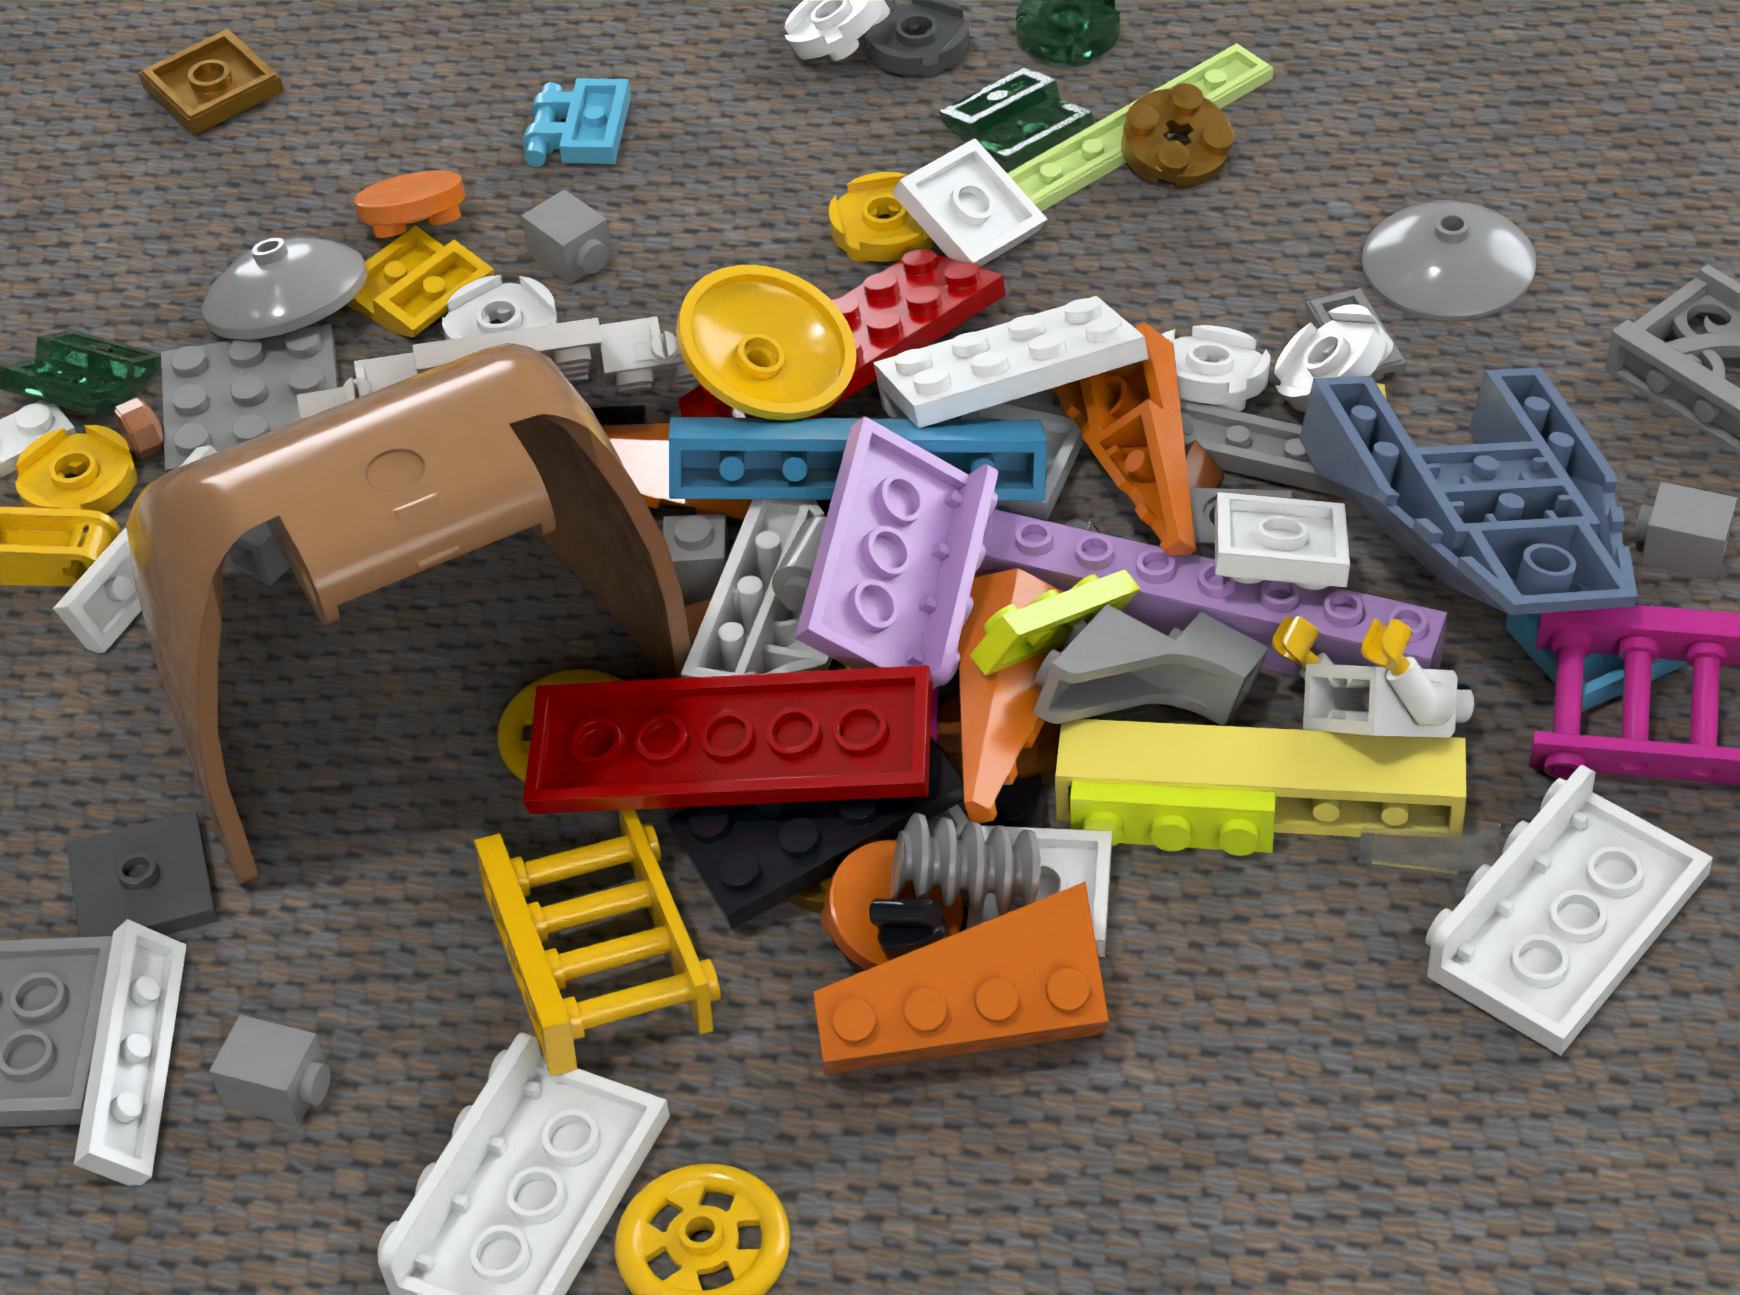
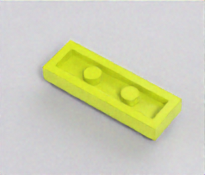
M1124 569L1100 579L1096 574L1089 575L1070 590L1060 594L1056 589H1051L1036 598L1030 605L1017 609L1014 604L1008 605L996 612L985 623L983 630L986 632V636L969 656L985 676L1065 645L1068 636L1080 620L1089 623L1106 604L1122 611L1141 588Z
M1072 781L1070 829L1112 831V846L1118 843L1155 845L1165 851H1180L1186 847L1218 849L1236 856H1245L1253 852L1273 853L1276 791Z

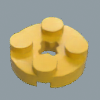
M898 172L867 174L847 184V193L841 196L838 201L835 194L829 204L830 232L836 245L846 252L848 258L856 262H891L901 260L906 253L912 250H930L933 247L934 241L892 194L899 180L908 175ZM883 214H889L890 218L879 219L878 216Z
M84 425L86 433H77L67 436L65 428L51 431L36 439L21 453L15 466L18 473L15 486L23 507L83 509L100 511L104 514L111 512L129 496L138 481V475L127 441L116 431L99 425ZM69 473L80 475L74 478H65Z

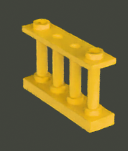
M618 810L621 837L523 862L521 856L509 858L500 833L474 840L482 890L550 1077L578 1069L574 1040L584 1038V1030L687 1002L700 1035L714 1031L711 1002L721 998L714 966L710 959L699 961L657 861H661V852L654 826L651 822L641 824L635 810ZM629 862L636 879L634 883L540 907L538 901L527 904L524 898L531 895L530 888ZM646 907L655 925L653 929L558 954L556 948L544 951L542 946L543 942L548 941V934ZM663 954H667L675 973L671 977L576 1002L574 996L562 999L559 991L566 989V981Z

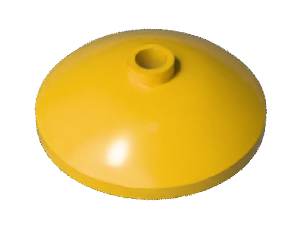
M736 265L721 268L704 276L690 289L678 314L677 342L687 367L699 383L712 395L744 413L773 420H795L813 416L832 406L842 396L853 376L856 364V346L852 331L845 317L823 292L804 279L789 272L761 265Z

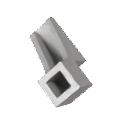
M1106 604L1089 623L1080 620L1075 625L1061 653L1053 649L1047 655L1035 678V685L1041 687L1042 690L1033 713L1047 722L1062 724L1140 705L1164 704L1195 712L1221 726H1225L1251 692L1269 647L1203 612H1200L1184 631L1175 627L1166 636Z

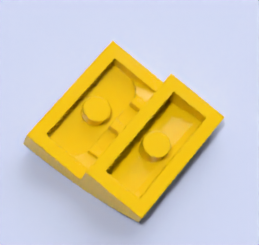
M414 225L364 262L367 268L366 282L360 292L346 305L393 333L414 338L448 312L447 302L457 290L477 279L494 276V269L455 239L446 246H443L418 226Z

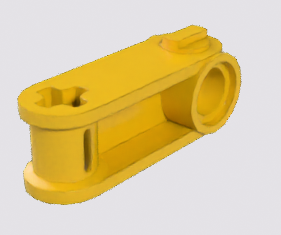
M0 507V585L73 586L121 533V528L113 518L100 511ZM86 527L89 528L87 533L83 532Z

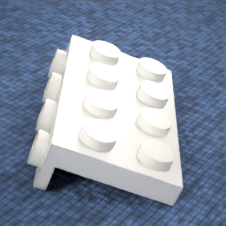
M1094 296L1074 300L1064 306L1034 315L1021 316L1010 322L977 332L964 333L956 336L954 339L934 345L907 350L897 356L873 363L884 411L893 418L907 416L919 429L1148 359L1145 336L1100 298Z
M1580 765L1567 781L1559 778L1551 785L1544 796L1540 812L1530 823L1523 820L1514 827L1506 840L1501 857L1492 867L1483 864L1475 872L1466 888L1464 899L1454 911L1445 908L1438 914L1428 930L1425 941L1426 945L1431 947L1428 978L1560 1056L1709 875L1713 859L1708 854L1593 793L1595 771L1584 765Z
M524 1032L519 1033L509 1049L502 1050L495 1057L489 1071L488 1082L474 1104L466 1106L460 1112L454 1124L452 1138L437 1162L430 1163L423 1170L416 1186L415 1197L401 1219L392 1222L382 1235L377 1254L378 1264L390 1295H565L668 1121L670 1113L667 1100L581 1069L550 1077L537 1037Z

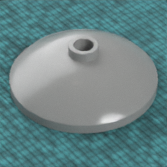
M1441 200L1409 206L1381 221L1371 231L1365 241L1362 253V268L1373 290L1396 308L1429 319L1462 321L1495 314L1517 302L1527 292L1533 282L1536 271V255L1533 245L1525 233L1498 212L1469 202Z
M310 237L270 238L259 242L252 250L237 258L212 283L201 306L202 316L211 332L229 339L251 340L289 333L316 323L349 303L364 286L367 279V268L362 255L357 250L334 240Z

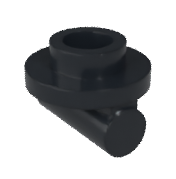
M875 898L870 904V921L879 929L877 939L881 950L886 954L900 957L941 940L947 932V924L942 906L938 900Z

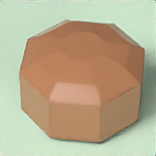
M135 398L116 406V410H114L115 420L133 456L136 459L143 460L161 452L164 443L162 427L156 414L146 402Z

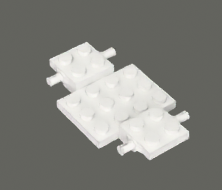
M657 316L599 325L597 317L412 345V353L354 361L356 379L349 378L343 387L296 394L299 415L302 420L479 350L506 343L528 346L550 357L571 384L589 380V370H596L599 368V365L603 386L616 384L617 393H631L651 389V383L654 382V378L674 376L676 385L697 383L699 381L687 367L681 355L677 337L668 331L660 334Z

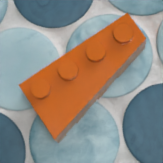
M1086 881L813 991L824 1075L1103 1035L1109 1022Z

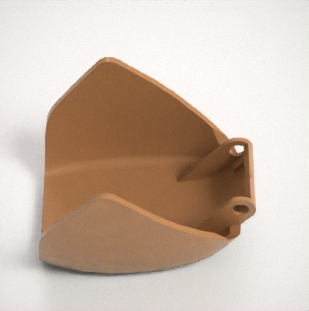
M506 343L487 347L178 467L146 486L135 501L126 522L136 591L159 675L199 789L230 866L240 885L259 877L227 783L218 734V656L222 627L223 563L233 544L246 531L266 522L318 618L324 625L339 620L338 605L531 528L538 537L544 539L554 553L595 594L642 650L663 679L681 678V672L691 650L683 594L667 542L640 491L590 406L550 357L524 345Z

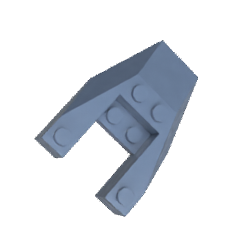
M1541 367L1485 370L1469 432L1477 444L1416 447L1372 376L1313 378L1299 440L1319 475L1446 586L1510 615L1635 607L1638 593L1629 546H1624L1621 532L1625 522L1622 506L1617 507L1615 489L1618 483L1617 475Z

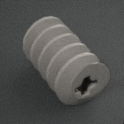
M914 813L910 817L904 831H900L898 834L891 868L889 897L897 899L905 882L911 881L913 882L916 899H926L933 885H939L945 907H952L960 889L968 890L973 911L980 910L988 893L995 894L998 912L1001 915L1008 912L1015 897H1021L1024 906L1036 902L1041 870V857L1036 834L1032 830L1023 829L1012 846L1008 828L996 825L985 842L981 825L977 822L969 821L957 839L953 820L941 817L930 835L925 815Z

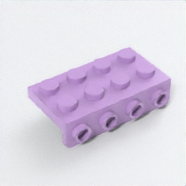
M865 416L853 424L848 435L794 638L852 669L929 665L933 677V689L939 685H946L952 679L959 666L960 653L957 647L962 626L966 623L973 608V598L970 597L975 572L980 567L986 552V547L982 544L987 520L994 512L998 501V495L994 492L998 470L988 464H983L968 475Z

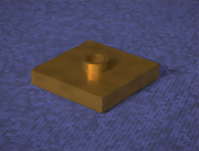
M229 29L138 72L143 88L193 136L284 91L281 76Z

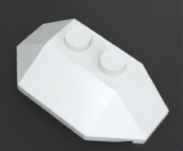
M752 499L681 672V678L823 671L829 669L832 661L831 657L794 638L801 614L789 610L778 599L772 587L773 576L802 523L811 517H825L816 500Z

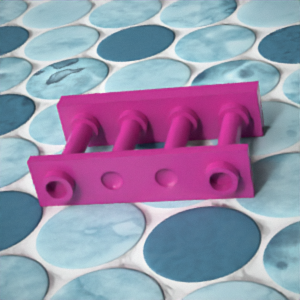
M1644 605L1625 608L1539 613L1536 649L1551 650L1557 655L1553 732L1534 731L1529 754V766L1543 767L1545 774L1562 779H1569L1580 765H1584L1600 773L1740 785V748L1717 746L1720 668L1725 665L1740 666V613ZM1590 653L1618 655L1620 659L1625 661L1621 738L1580 735L1584 657ZM1657 659L1686 661L1687 664L1693 667L1690 744L1648 740L1652 662Z

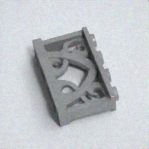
M1705 265L1697 271L1696 278L1633 323L1627 319L1612 330L1606 365L1607 372L1740 454V388L1725 379V366L1721 358H1740V283L1710 265ZM1701 314L1705 317L1702 329L1703 334L1697 335L1688 325V321ZM1673 332L1678 338L1667 343L1662 341Z

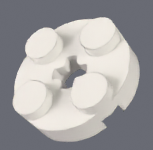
M804 0L787 18L784 28L789 35H785L795 54L802 60L818 58L827 54L834 61L841 60L856 51L859 46L857 39L872 26L883 21L889 15L890 9L885 0Z
M501 275L477 279L457 290L447 302L448 314L445 318L442 316L445 340L557 324L554 298L543 284L528 277L519 276L520 284L502 283ZM499 319L504 323L491 324V321Z
M1350 304L1332 309L1327 312L1333 319L1332 321L1324 324L1318 330L1310 322L1286 345L1275 365L1274 374L1281 381L1280 386H1275L1278 392L1294 409L1306 412L1313 378L1371 376L1378 364L1389 356L1393 349V341L1386 334L1378 320L1364 306Z
M1211 325L1193 326L1192 336L1175 339L1176 329L1161 334L1174 343L1180 399L1240 412L1245 409L1246 399L1257 396L1265 389L1268 382L1270 354L1267 350H1265L1263 355L1255 351L1257 340L1250 335L1234 329Z

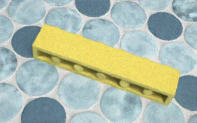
M1079 719L1062 723L1060 728L1055 774L1056 821H1070L1072 781L1276 791L1274 832L1461 842L1466 806V738L1372 736L1299 729Z

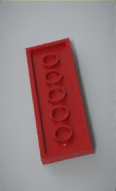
M916 249L906 253L900 261L881 273L867 277L863 284L844 296L831 300L841 311L852 331L856 346L855 370L844 393L832 406L806 418L820 417L877 380L873 362L897 356L907 350L927 347L1006 295L1004 276L979 268L975 263L953 260L937 255L929 249ZM701 384L678 399L681 417L761 418L744 413L725 404Z
M929 665L540 685L536 688L523 803L529 814L928 796L933 695L932 673Z

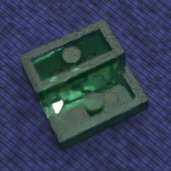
M1025 67L939 111L941 120L948 129L966 143L975 138L1006 173L1095 124L1092 111L1060 99L1056 79Z
M74 330L38 336L35 359L0 367V390L97 416L115 409L116 406L135 397L161 366V353Z

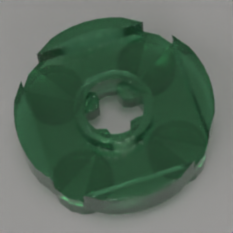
M1021 0L1016 8L1017 45L1038 59L1053 63H1065L1072 67H1081L1089 64L1093 58L1103 55L1116 44L1120 36V11L1115 9V0Z

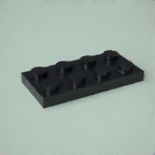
M931 736L928 796L688 807L667 820L673 834L733 930L832 875L842 861L861 846L876 841L898 838L899 832L904 831L910 817L914 813L925 815L928 821L963 802L964 788L962 779Z

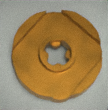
M1181 83L1174 86L1173 89L1150 92L1139 98L1129 107L1123 124L1121 150L1128 165L1144 180L1157 185L1160 178L1167 182H1176L1175 188H1189L1213 179L1222 171L1235 137L1234 131L1224 113L1213 102L1204 98L1202 91L1192 84ZM1168 133H1177L1187 139V145H1182L1178 140L1169 142L1165 138Z

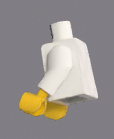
M1286 616L1273 636V649L1284 658L1302 666L1299 674L1305 680L1303 730L1372 736L1451 738L1455 732V724L1467 722L1473 713L1474 696L1468 685L1457 684L1458 677L1454 670L1422 669L1415 658L1403 656L1413 633L1409 626L1398 619H1391L1386 627L1379 619L1374 618L1362 641L1361 653L1363 657L1381 667L1334 665L1325 653L1315 655L1310 649L1319 636L1320 631L1313 624L1299 616L1294 618Z

